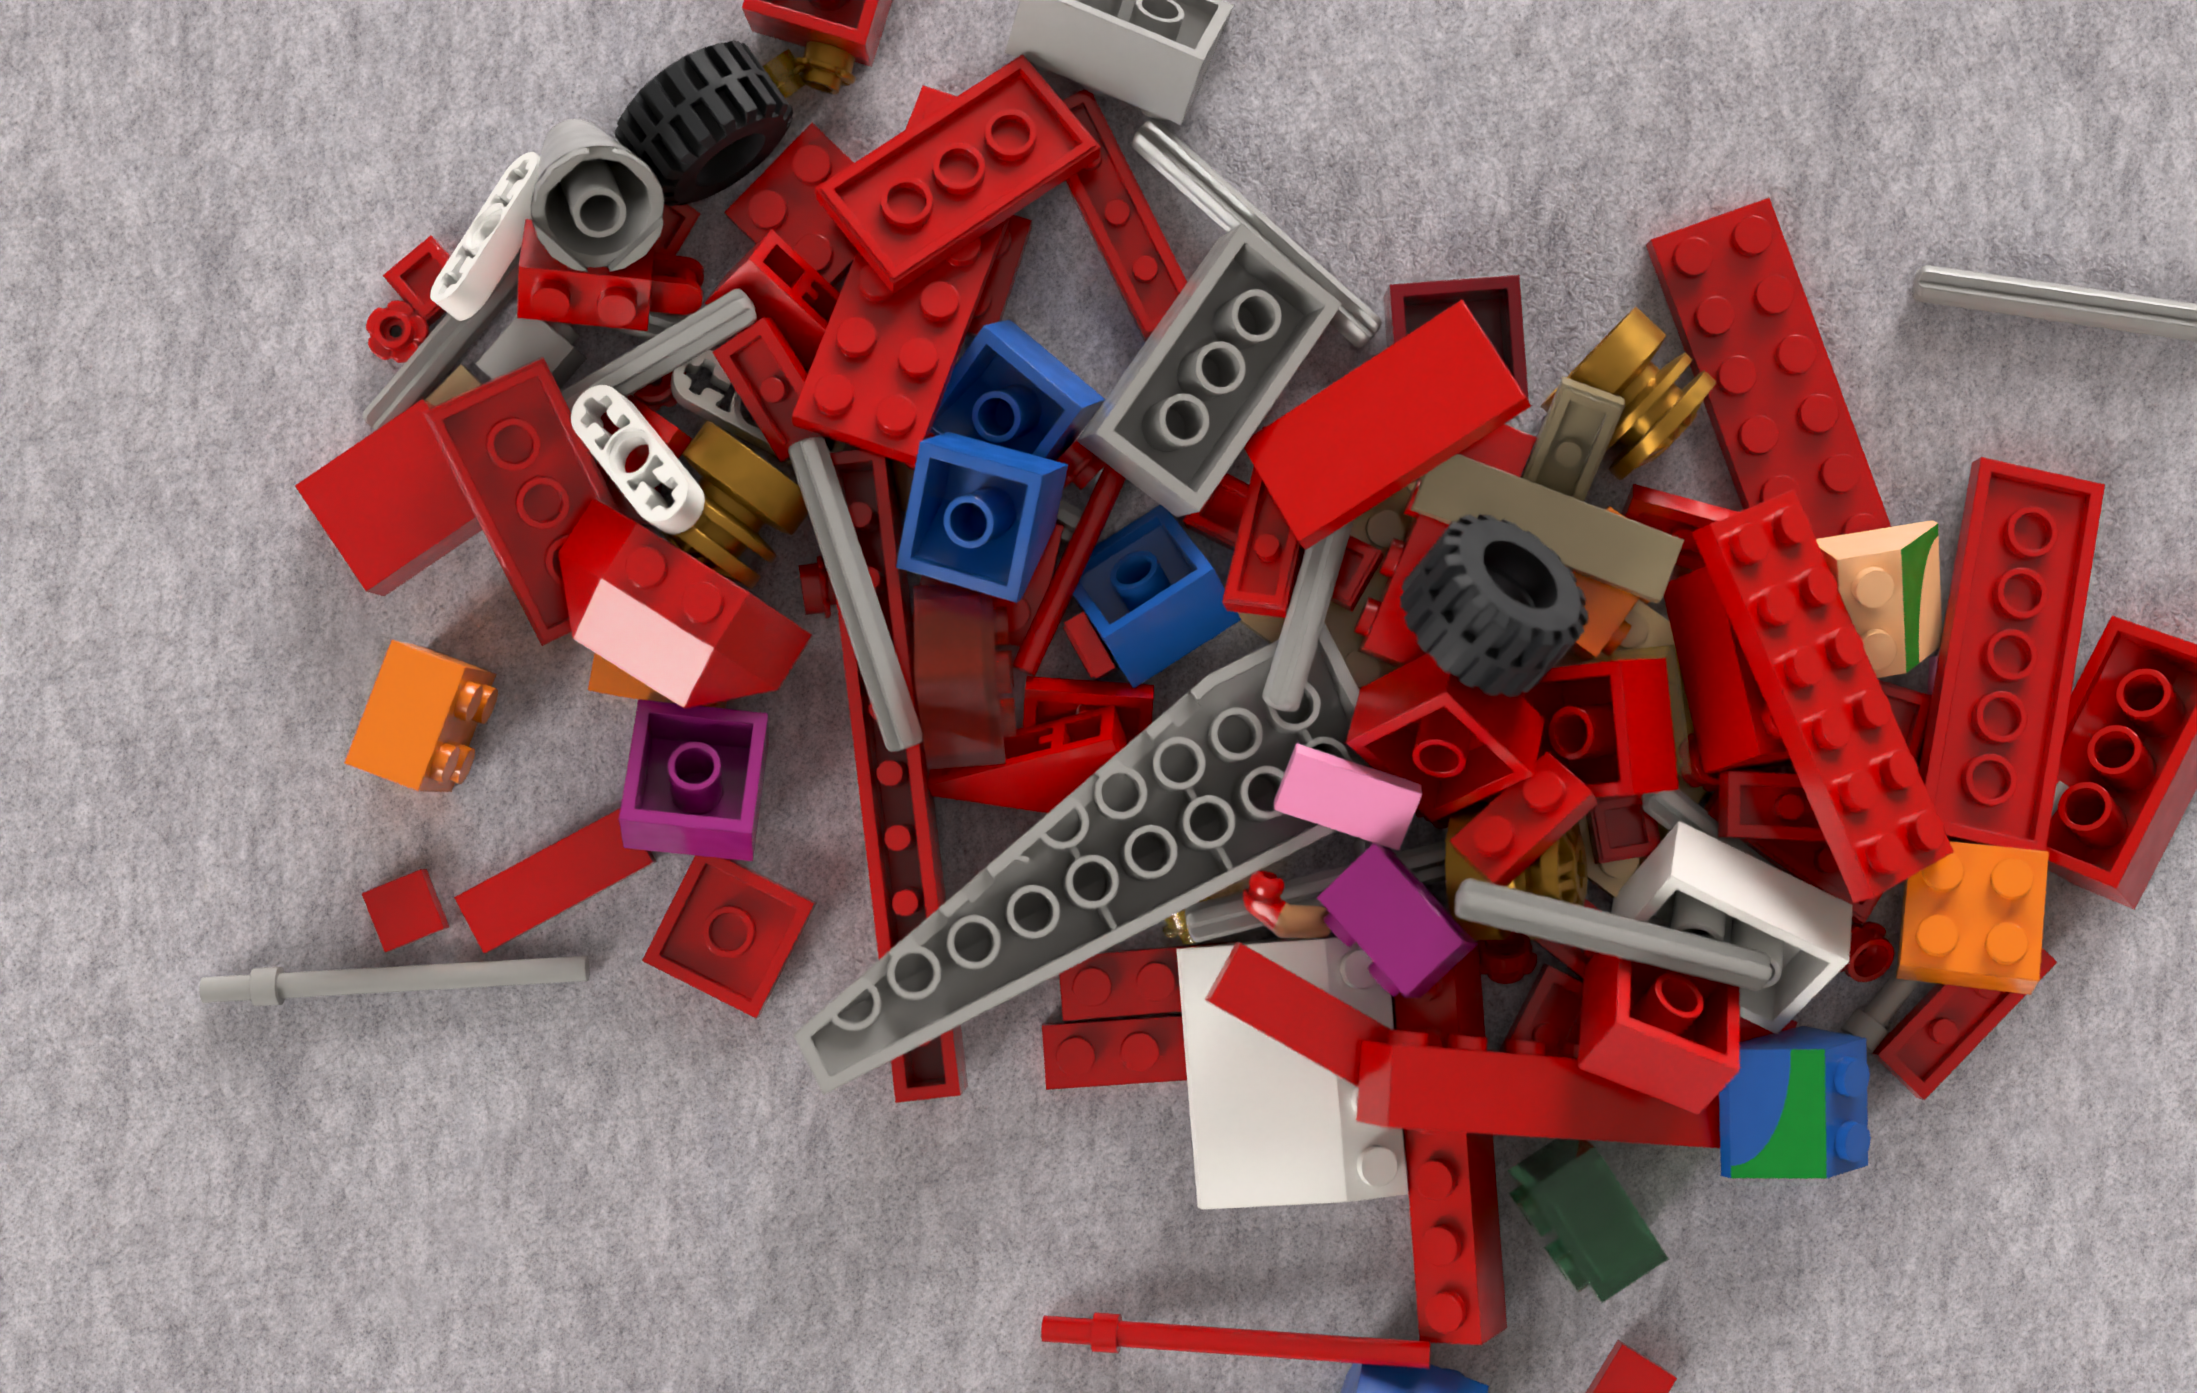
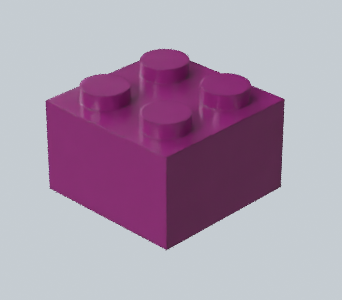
M638 699L619 816L623 847L753 861L769 746L768 713L706 706L684 709L676 703Z

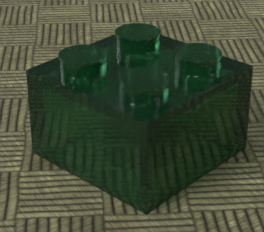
M1556 1138L1508 1170V1173L1518 1186L1508 1193L1527 1223L1534 1227L1540 1237L1549 1233L1553 1241L1546 1245L1544 1249L1565 1280H1569L1577 1293L1588 1288L1603 1303L1669 1259L1596 1147L1587 1140Z

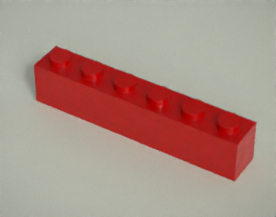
M1479 944L1421 998L1405 997L1401 992L1394 997L1397 1030L1429 1033L1428 1046L1447 1047V1034L1486 1037L1481 974L1479 973ZM1404 1129L1419 1341L1483 1345L1507 1329L1493 1134Z
M1388 1030L1387 1042L1362 1041L1356 1122L1386 1128L1720 1148L1719 1094L1699 1115L1578 1068L1579 1044L1563 1043L1562 1056L1546 1055V1042L1506 1039L1505 1051L1487 1050L1488 1038L1454 1034H1447V1047L1428 1046L1429 1033Z

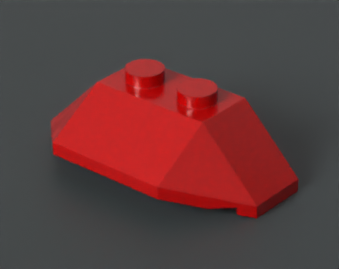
M594 498L558 552L573 639L684 709L778 691L813 637L811 633L748 591L639 523Z

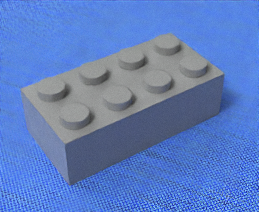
M1242 224L1217 239L1077 439V442L1176 517L1200 512L1342 303Z

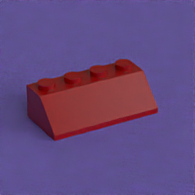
M2111 616L2071 693L2057 783L2061 781L2069 788L2060 797L2058 810L2051 817L2046 852H2049L2048 870L2078 887L2134 910L2197 790V644Z

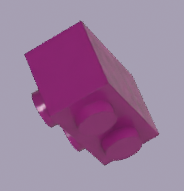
M1373 843L1317 897L1330 912L1323 918L1329 929L1348 947H1352L1357 943L1373 960L1367 967L1369 973L1386 992L1394 997L1401 992L1405 997L1421 998L1478 945L1389 847Z

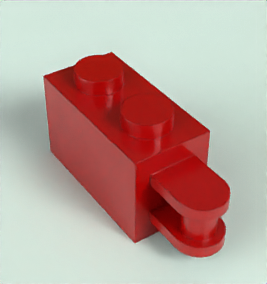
M525 219L518 268L517 318L648 331L650 311L688 315L699 310L703 301L701 286L704 282V269L697 260L691 257L654 253V243L645 256L624 269L609 271L608 267L603 266L595 268L586 267L588 272L573 270L549 254L538 239L532 220Z

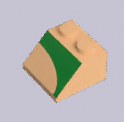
M1931 520L1816 539L1828 568L1837 582L1839 593L1854 627L1863 641L1865 652L1877 678L1906 674L1940 647L1942 615L1937 522Z

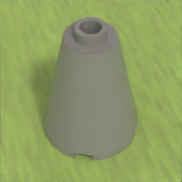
M568 119L556 124L550 129L544 139L531 199V218L540 242L554 259L573 270L588 272L586 267L604 266L608 267L609 271L624 269L645 256L661 235L664 223L662 219L664 208L663 192L652 169L638 156L589 121Z

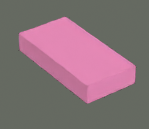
M1296 743L1274 799V810L1399 851L1421 799L1422 786L1421 784Z

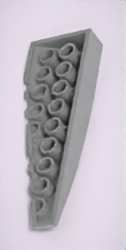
M1325 623L1322 627L1300 706L1296 711L1278 710L1267 705L1263 700V691L1279 640L1207 675L793 1035L823 1095L1337 831L1274 810V799L1296 743L1373 768L1346 743L1360 691Z

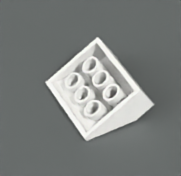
M1330 933L1326 938L1321 939L1279 938L1238 942L1394 1030L1391 995L1369 973L1367 967L1373 960L1357 943L1352 947H1348L1334 933ZM1235 943L1177 948L1198 1208L1205 1210L1341 1203L1408 1194L1402 1129L1356 1122L1357 1087L1204 1001Z

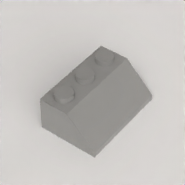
M1020 0L1005 53L1015 57L1023 54L1037 71L1056 73L1080 83L1084 89L1092 94L1112 96L1139 107L1141 112L1153 119L1170 120L1181 125L1197 96L1234 5L1223 0Z

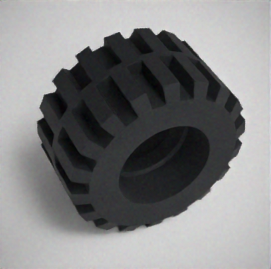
M739 41L721 42L682 57L653 77L635 95L617 122L618 127L615 130V137L621 145L638 156L652 169L661 185L664 204L667 206H681L713 196L730 187L754 170L780 143L793 120L791 116L794 112L745 43L740 44Z
M1480 514L1477 518L1472 515H1466L1457 522H1453L1404 580L1401 587L1404 593L1400 596L1401 608L1407 613L1404 617L1409 630L1417 635L1418 640L1416 642L1423 651L1429 653L1437 661L1436 664L1446 673L1449 671L1457 676L1463 684L1471 688L1474 685L1478 686L1484 693L1495 696L1500 692L1508 697L1518 696L1522 691L1528 692L1534 688L1582 636L1585 631L1583 627L1588 623V612L1583 607L1587 602L1583 591L1576 585L1577 579L1551 548L1549 549L1538 537L1529 531L1525 532L1516 524L1505 519L1498 521L1493 516Z

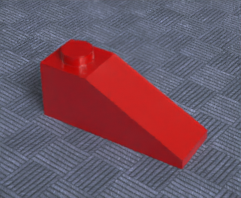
M771 229L727 272L704 303L708 305L734 289L743 290L756 308L757 320L755 323L763 317H772L802 366L810 370L840 293Z
M1115 705L934 750L927 786L933 797L1049 813L1128 745L1129 742Z

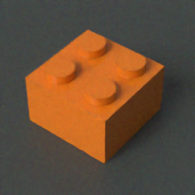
M392 639L344 764L416 791L452 792L454 784H462L472 767L475 749L469 747L477 724H485L495 707L498 689L492 687L497 674L427 647Z
M1949 841L1954 851L1953 853L1904 881L1896 979L2031 995L2039 982L2049 852Z

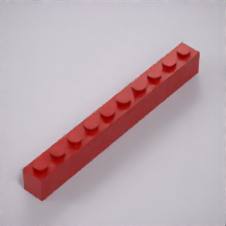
M856 449L829 454L923 734L922 742L913 747L896 752H890L886 748L837 601L878 958L880 960L946 902L934 797L931 796L927 786L930 761L908 576L906 570L896 568L902 538V525L891 458L865 449ZM961 1025L891 1060L896 1103L961 1096L968 1087Z

